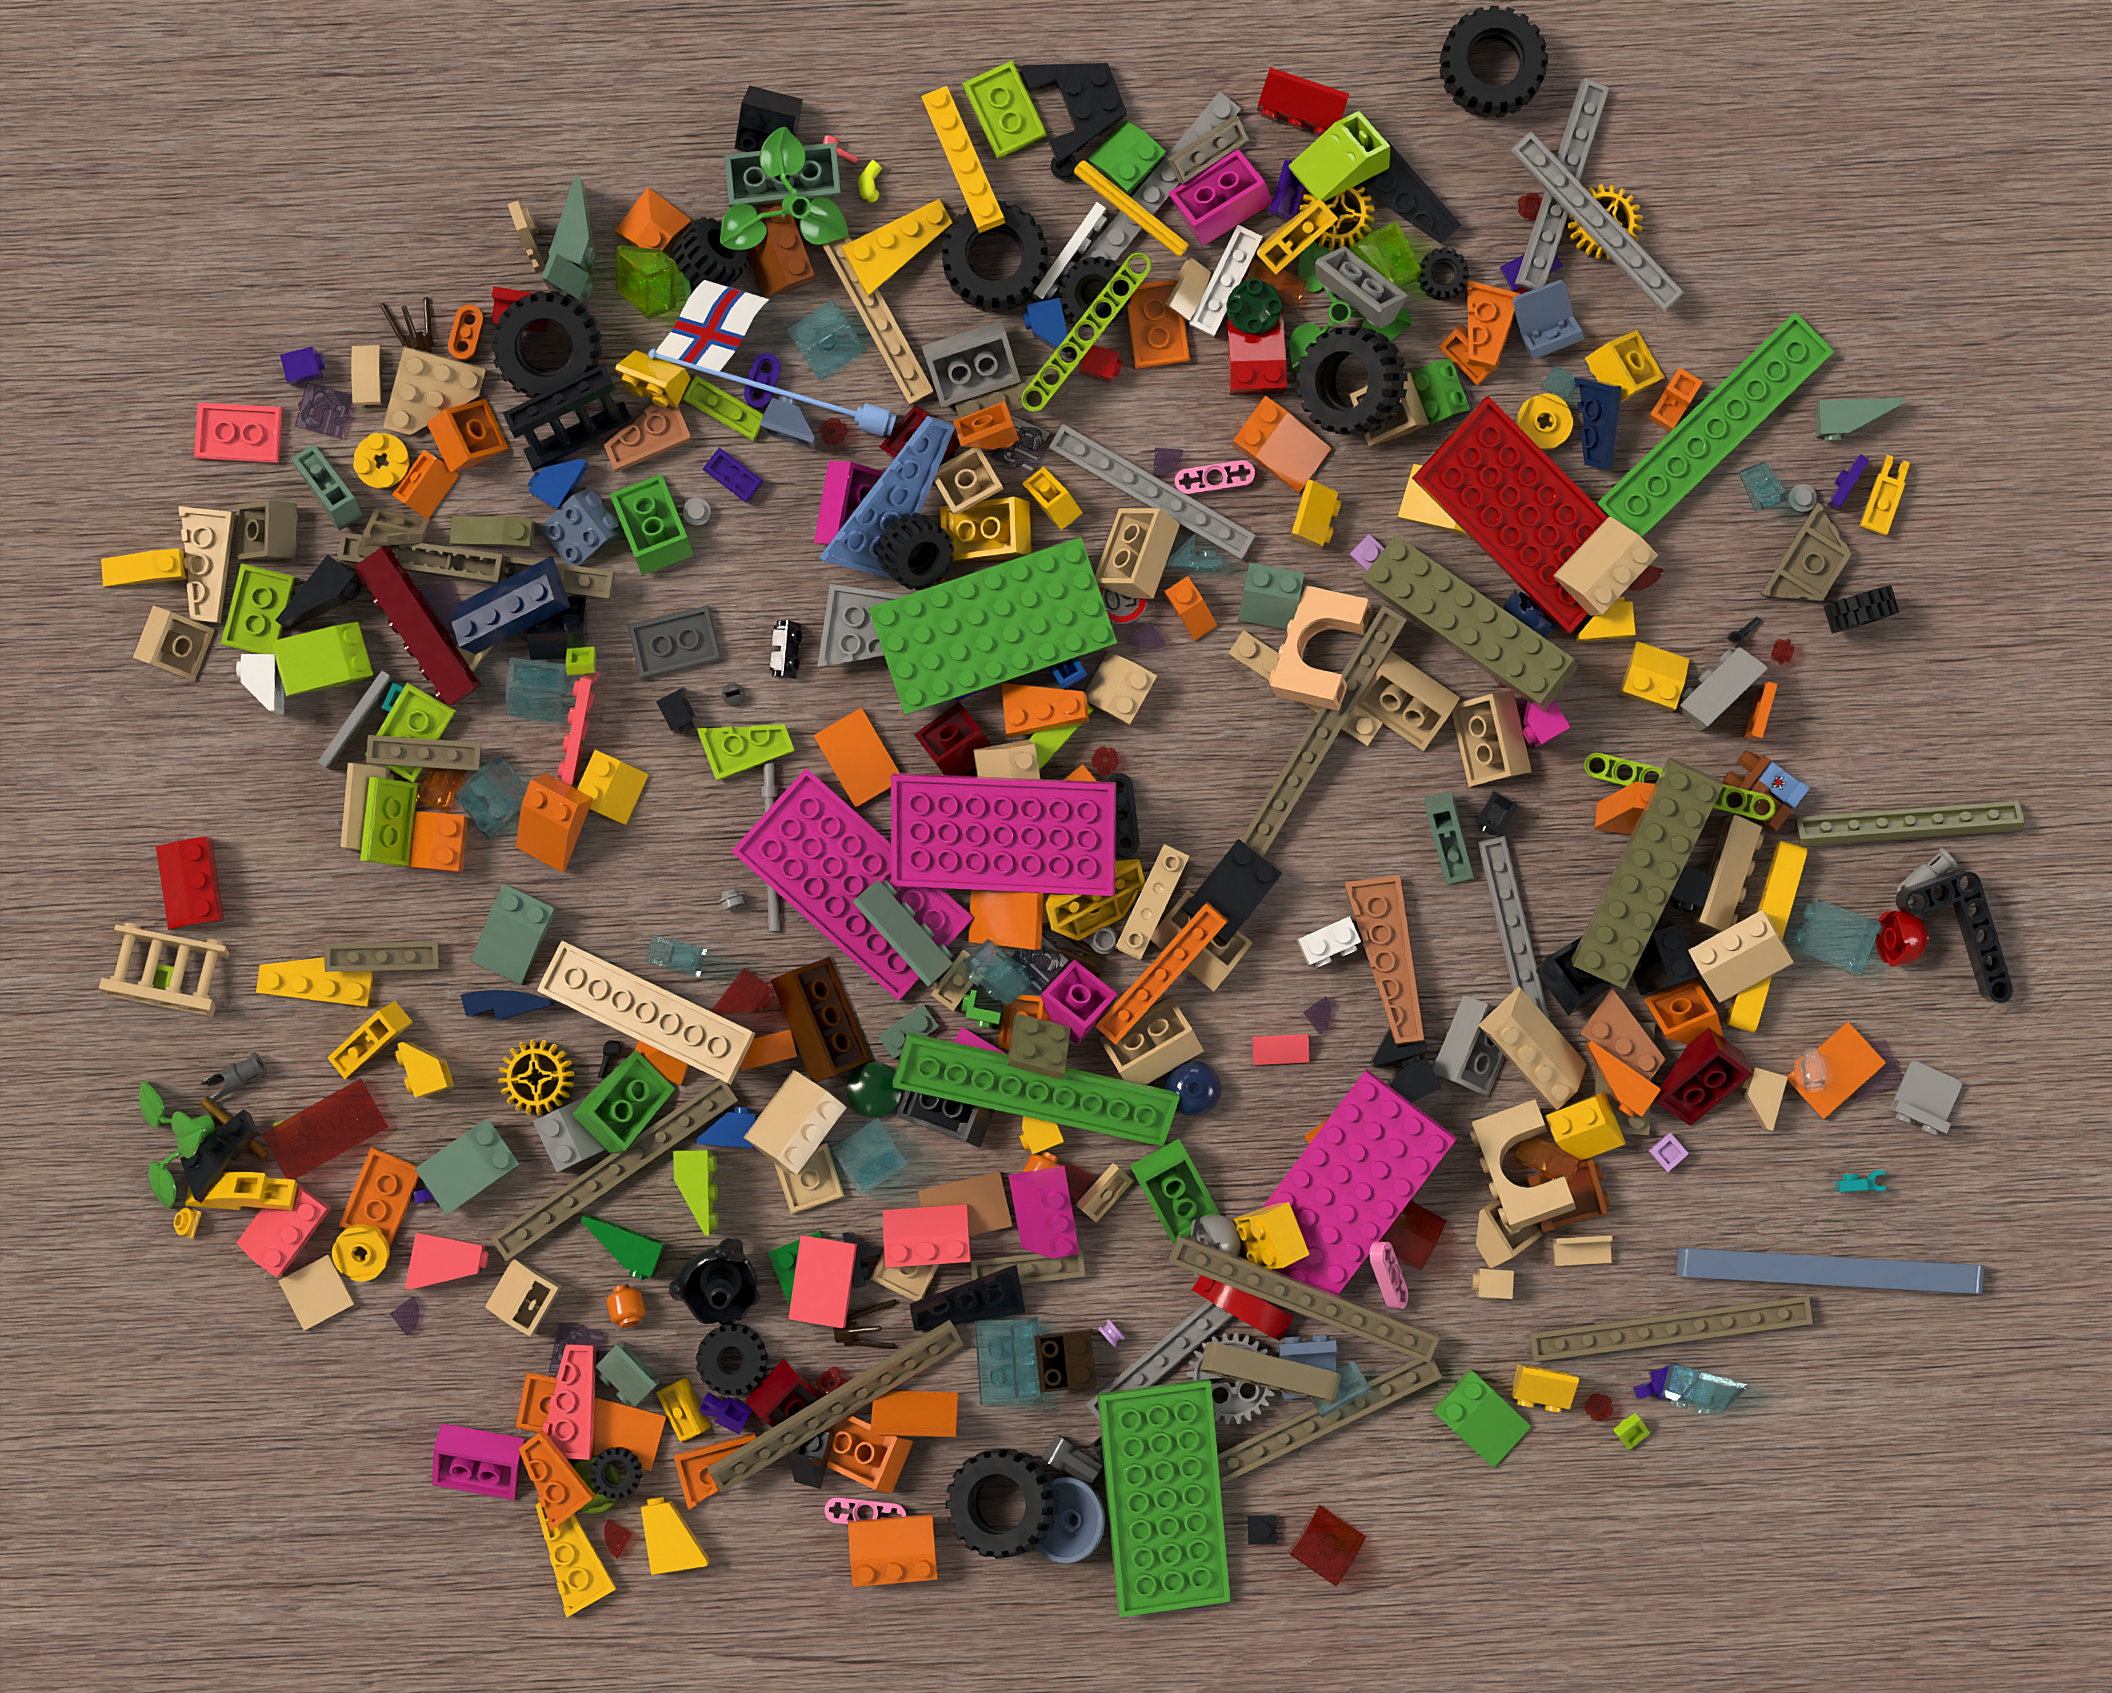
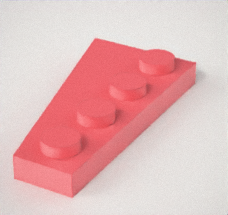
M599 671L584 674L580 681H575L573 696L577 697L575 708L571 707L569 711L568 724H572L570 735L566 734L562 750L567 751L565 762H560L557 775L558 778H562V782L571 787L576 784L583 752V746H580V742L584 741L589 725L588 719H585V716L589 714L595 697L593 692H590L591 685L598 681Z
M567 1344L565 1346L556 1379L557 1385L549 1404V1414L547 1421L544 1422V1432L566 1459H593L596 1345Z

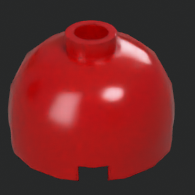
M1900 910L1883 913L1877 925H1882L1881 935L1876 934L1875 936L1876 947L1881 960L1884 963H1890L1889 966L1899 967L1912 964L1920 959L1929 940L1928 932L1922 921L1916 915Z

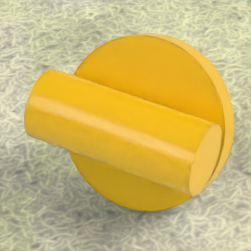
M190 1208L180 1210L174 1218L176 1233L180 1236L194 1239L202 1211Z

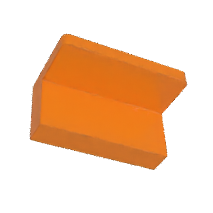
M423 450L392 496L422 517L429 518L459 474L457 472L450 473L445 463Z

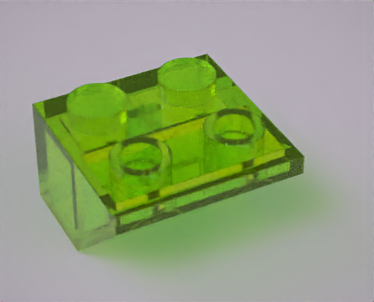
M1397 221L1370 233L1349 248L1351 252L1398 288L1418 280L1422 271Z

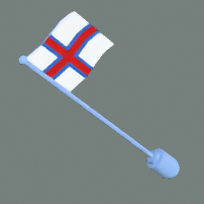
M708 280L702 281L690 295L674 328L657 350L651 349L648 353L649 358L652 360L655 357L855 417L854 423L858 424V430L881 437L883 435H891L896 419V414L890 413L889 409L865 403L863 408L858 406L857 411H853L720 371L738 349L754 316L769 299Z

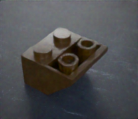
M1090 1328L1034 1336L1040 1393L1097 1387Z

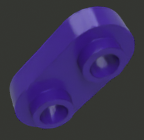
M769 353L758 355L753 361L748 379L776 387L781 372L779 360ZM765 364L772 366L770 373L762 372V367ZM746 385L744 389V398L747 404L755 409H762L768 406L774 394L773 392ZM758 390L764 393L763 398L760 400H756L753 397L754 393Z

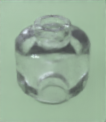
M1817 1049L1803 1051V1056L1794 1061L1797 1085L1804 1088L1805 1092L1826 1090L1827 1085L1833 1081L1830 1058L1827 1055L1820 1054V1051Z

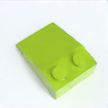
M358 622L335 625L271 642L286 696L352 685L373 676Z

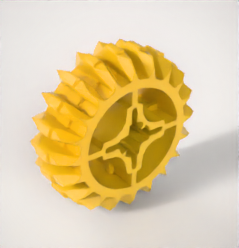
M1602 184L1599 185L1597 189L1598 194H1596L1592 187L1588 188L1587 191L1598 202L1611 203L1606 211L1608 213L1611 212V216L1622 226L1623 224L1616 218L1618 207L1621 209L1627 223V228L1623 227V229L1637 242L1639 237L1634 233L1641 232L1642 226L1635 223L1642 221L1643 216L1639 214L1634 215L1640 209L1638 204L1630 206L1634 197L1630 195L1627 199H1624L1622 197L1625 193L1623 188L1618 194H1615L1614 185L1609 186L1608 192H1605ZM1568 215V218L1570 220L1575 221L1570 215ZM1576 221L1568 223L1567 229L1576 230V232L1571 234L1570 239H1580L1576 248L1581 249L1585 245L1588 247L1585 255L1589 256L1592 250L1596 251L1595 259L1599 260L1604 251ZM1605 253L1606 259L1611 260V258Z
M1363 186L1359 187L1357 191L1352 187L1336 195L1335 201L1327 205L1334 212L1338 202H1340V214L1344 213V215H1341L1337 220L1336 226L1334 224L1330 226L1329 233L1324 231L1318 237L1320 238L1318 247L1322 248L1325 242L1330 243L1328 251L1332 252L1335 244H1338V247L1341 248L1347 242L1348 246L1353 249L1355 247L1353 238L1363 242L1365 238L1361 232L1370 233L1371 228L1365 223L1371 224L1374 222V217L1367 215L1374 212V206L1365 205L1371 201V196L1361 197L1365 191ZM1305 194L1303 200L1308 204L1300 205V211H1303L1316 199L1309 194ZM1344 195L1355 202L1359 213H1355V210L1349 209L1345 205ZM1352 221L1359 222L1350 232L1338 235L1339 227L1342 224L1352 223Z
M535 1039L530 1040V1049L527 1048L524 1042H521L519 1047L522 1052L519 1053L515 1048H511L510 1053L514 1056V1059L504 1057L503 1061L509 1064V1067L499 1068V1072L507 1073V1078H499L498 1083L508 1084V1087L503 1088L501 1093L507 1094L511 1092L512 1095L507 1099V1103L511 1104L517 1099L518 1103L515 1107L517 1111H520L525 1104L527 1105L526 1114L528 1115L532 1113L533 1107H536L537 1115H542L543 1106L551 1113L554 1111L553 1101L559 1107L563 1105L562 1100L559 1098L560 1095L565 1098L570 1097V1093L565 1091L564 1087H574V1083L567 1082L566 1076L572 1077L575 1075V1072H566L565 1067L572 1065V1061L568 1060L562 1063L561 1059L565 1057L566 1052L561 1051L557 1055L554 1054L558 1047L556 1044H552L549 1050H547L546 1040L541 1041L540 1048H537ZM539 1054L550 1058L555 1063L558 1071L549 1072L544 1070L541 1061H539ZM530 1055L531 1061H529L528 1071L524 1074L515 1075V1070L520 1061ZM535 1069L539 1070L538 1073L550 1075V1077L539 1080L538 1085H534L535 1081L530 1079L523 1080L524 1077L534 1075ZM559 1079L555 1091L543 1100L542 1093H544L545 1084L548 1081ZM515 1084H528L531 1087L532 1094H534V1101L525 1098L518 1091Z

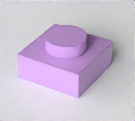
M1368 534L1349 556L1367 572L1384 548Z
M1670 1132L1648 1150L1666 1172H1669L1689 1154Z

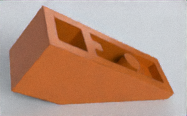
M1587 1041L1585 1046L1613 1098L1621 1104L1618 1109L1631 1118L1634 1115L1642 1117L1661 1089L1593 1041Z

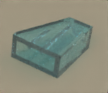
M652 935L645 962L700 977L707 950Z

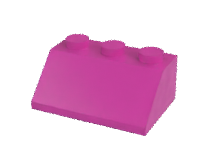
M1239 149L1168 192L1187 227L1202 247L1272 204L1265 181Z
M828 461L814 543L826 547L830 544L883 475V471L854 462Z
M1065 1166L1009 1175L1021 1247L1051 1259L1080 1254Z
M441 1423L433 1449L432 1485L515 1500L523 1461L519 1448L524 1444L525 1439Z

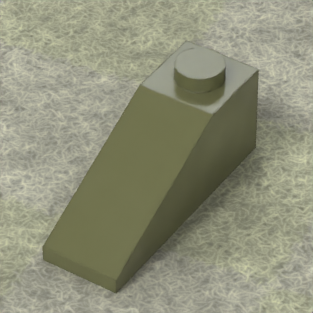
M452 516L450 544L534 550L536 522L532 518Z

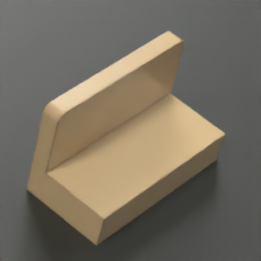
M1605 1234L1553 1237L1554 1266L1612 1263L1610 1241H1613V1236Z

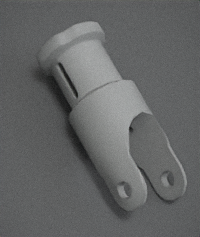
M1940 848L1934 858L1927 864H1921L1898 886L1897 892L1902 890L1903 887H1909L1943 875L1951 868L1955 869L1958 865L1946 850ZM1914 894L1910 896L1913 899L1908 901V905H1913L1917 901Z

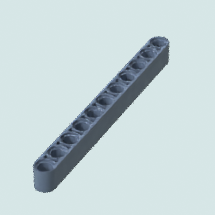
M1678 1248L1676 1276L1983 1294L1984 1265Z

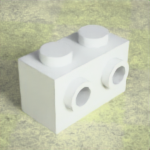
M1350 916L1297 940L1307 965L1309 966L1314 963L1316 968L1331 962L1330 956L1340 952L1343 957L1356 951L1355 945L1361 942Z

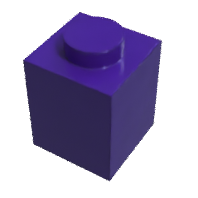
M312 346L280 355L286 381L291 386L324 378L322 370L326 369L323 355L322 353H317Z

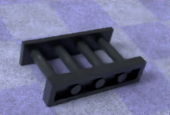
M604 364L503 412L514 438L524 435L529 447L523 450L533 472L634 423L624 401L615 405L610 392L616 390ZM599 398L605 410L590 417L584 405ZM574 410L580 422L565 429L559 417ZM549 422L555 434L539 441L534 429Z

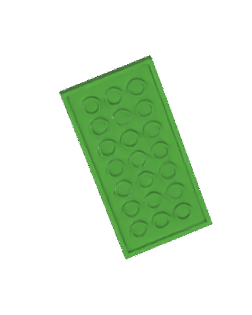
M1081 537L868 608L904 715L1117 644Z
M1203 1379L1098 1393L1119 1617L1231 1602L1211 1381Z

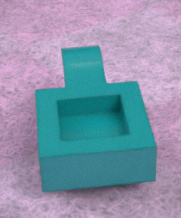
M1873 1170L1866 1178H1859V1173L1842 1174V1180H1834L1835 1191H1884L1886 1186H1877L1874 1179L1878 1175H1885V1171Z

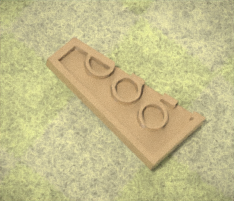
M179 506V516L182 517L183 526L181 535L186 555L184 564L188 574L187 593L190 619L221 624L235 513Z

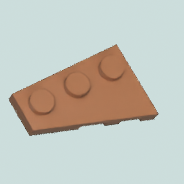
M654 404L644 410V414L635 420L633 424L623 428L604 444L613 469L617 473L690 442L692 437L679 406L677 408L670 405L661 407Z
M1610 988L1579 1034L1588 1041H1593L1644 1078L1651 1081L1665 1061V1058L1613 988Z

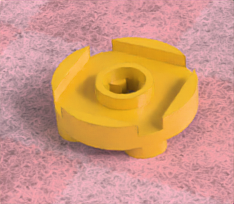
M1544 393L1524 402L1517 414L1516 423L1541 450H1552L1562 444L1570 435L1573 427V418L1567 403L1554 394ZM1544 415L1550 416L1549 422L1552 423V426H1546L1545 429L1540 428L1537 418H1543Z
M372 433L362 440L355 450L353 467L359 478L372 488L381 490L392 486L395 487L400 484L410 470L411 465L406 446L401 440L391 434ZM386 454V460L389 462V465L387 467L382 465L380 469L377 468L376 457Z
M365 1224L352 1225L337 1237L332 1248V1258L336 1268L341 1273L344 1272L350 1276V1279L354 1281L364 1282L376 1278L389 1262V1244L385 1236L382 1235L381 1230L376 1226ZM358 1246L366 1249L365 1259H361L360 1255H355L354 1251L358 1249Z

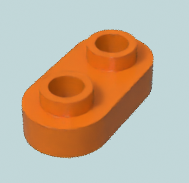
M464 305L458 309L448 341L449 352L460 361L469 360L476 354L481 337L484 316L480 309L474 305ZM469 316L475 317V322L472 325L466 324V318ZM461 343L468 344V349L464 352L459 351Z

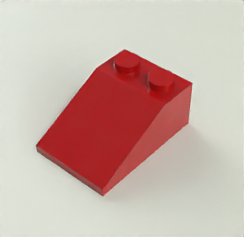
M1283 309L1281 310L1279 320L1273 328L1265 333L1255 335L1238 330L1233 326L1227 314L1229 394L1285 393L1287 379Z

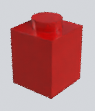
M1092 345L1083 356L1079 374L1111 383L1113 376L1119 377L1123 361L1118 360L1119 352Z

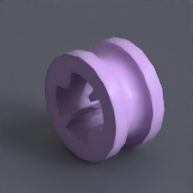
M1108 1319L1106 1326H1100L1098 1329L1115 1347L1117 1346L1116 1342L1119 1339H1125V1337Z

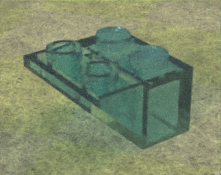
M510 657L506 683V716L562 723L568 682L566 665Z
M501 755L481 767L454 797L487 839H490L520 815L521 804L527 787Z
M879 1118L832 1148L845 1173L861 1196L909 1165Z

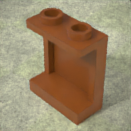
M1592 1159L1525 1177L1528 1188L1565 1177L1576 1207L1572 1211L1538 1222L1541 1232L1599 1215L1608 1214L1607 1208L1611 1207L1607 1191H1602L1599 1180H1603L1601 1168L1598 1163L1594 1164Z

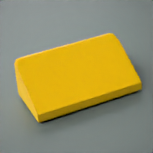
M687 1377L656 1392L680 1443L711 1427L707 1416L698 1411L701 1404Z

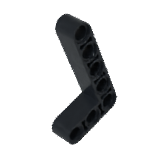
M1955 870L1903 888L1898 892L1895 899L1898 909L1914 915L1923 914L1953 903L1981 996L1986 1000L1997 1003H2005L2012 997L2013 986L1982 883L1977 874L1965 870ZM1966 876L1968 879V885L1964 890H1962L1960 887V881L1963 877ZM1940 885L1942 888V895L1940 896V898L1936 899L1934 896V890L1937 886ZM1914 894L1917 901L1915 906L1910 908L1908 900ZM1972 903H1974L1976 906V911L1974 915L1970 917L1968 914V908ZM1982 929L1984 938L1978 943L1976 935ZM1988 956H1990L1992 959V964L1990 968L1986 970L1984 967V961ZM1998 982L2000 991L1994 996L1992 988Z

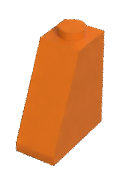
M1634 782L1598 801L1596 804L1594 830L1631 835L1655 784Z

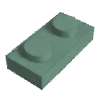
M922 1004L877 1037L892 1058L895 1059L902 1053L908 1032L927 1036L936 1030L939 1025L925 1005Z

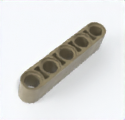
M1215 1342L1206 1343L1200 1369L1207 1374L1325 1403H1336L1342 1376L1330 1370Z

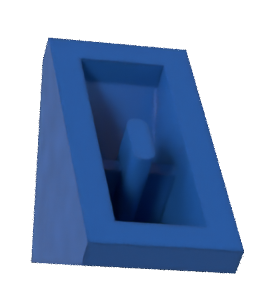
M1077 658L1049 667L1060 689L1067 690L1087 679V674Z

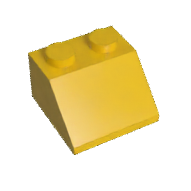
M1638 330L1608 342L1585 358L1591 373L1598 381L1621 386L1619 403L1665 378Z
M1307 480L1290 536L1291 541L1322 549L1324 542L1330 543L1334 529L1329 526L1332 516L1337 517L1341 501L1336 500L1338 496L1337 491L1315 481Z
M1636 641L1618 694L1672 712L1676 709L1681 696L1690 659Z
M594 750L577 790L593 798L590 810L627 825L649 774Z
M1605 1091L1545 1115L1555 1142L1574 1163L1626 1144Z
M1517 1363L1511 1397L1518 1399V1405L1534 1408V1404L1539 1403L1546 1405L1545 1410L1562 1413V1408L1570 1409L1579 1377L1570 1373Z

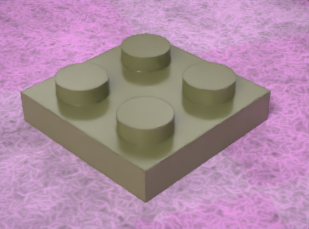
M1016 1013L1013 1019L1007 1066L1062 1079L1066 1068L1070 1027Z

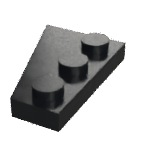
M243 1109L202 1141L193 1157L185 1158L183 1156L180 1159L193 1197L198 1202L202 1203L207 1196L205 1192L214 1181L218 1183L224 1176L222 1171L231 1160H237L258 1134L252 1116Z

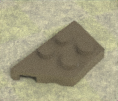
M1816 503L1760 595L1822 602L1852 553L1846 543L1839 537L1838 530L1834 524H1831L1820 503Z

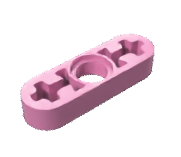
M1245 460L1188 468L1178 472L1174 484L1178 491L1187 496L1240 488L1251 484L1255 476V469L1250 462ZM1240 466H1243L1245 471L1250 472L1246 476L1245 481H1241L1240 477L1236 476L1231 477L1232 483H1226L1227 472L1224 468H1230V474L1238 472ZM1217 470L1222 474L1223 481L1219 485L1213 486L1208 483L1206 476L1210 471ZM1203 472L1202 483L1205 488H1199L1200 482L1191 484V489H1186L1185 485L1179 484V481L1183 480L1184 475H1189V479H1198L1197 473Z
M1373 1242L1370 1248V1262L1386 1306L1390 1309H1404L1408 1302V1289L1390 1242Z
M835 1496L829 1499L825 1505L827 1519L833 1523L840 1524L861 1520L858 1517L857 1510L862 1505H869L873 1508L874 1515L871 1519H877L878 1517L877 1506H883L882 1512L890 1513L892 1508H896L898 1514H902V1517L906 1516L905 1508L897 1502ZM836 1502H840L842 1508L850 1509V1503H855L853 1509L854 1519H848L849 1513L842 1512L839 1517H834V1512L830 1511V1507H834Z

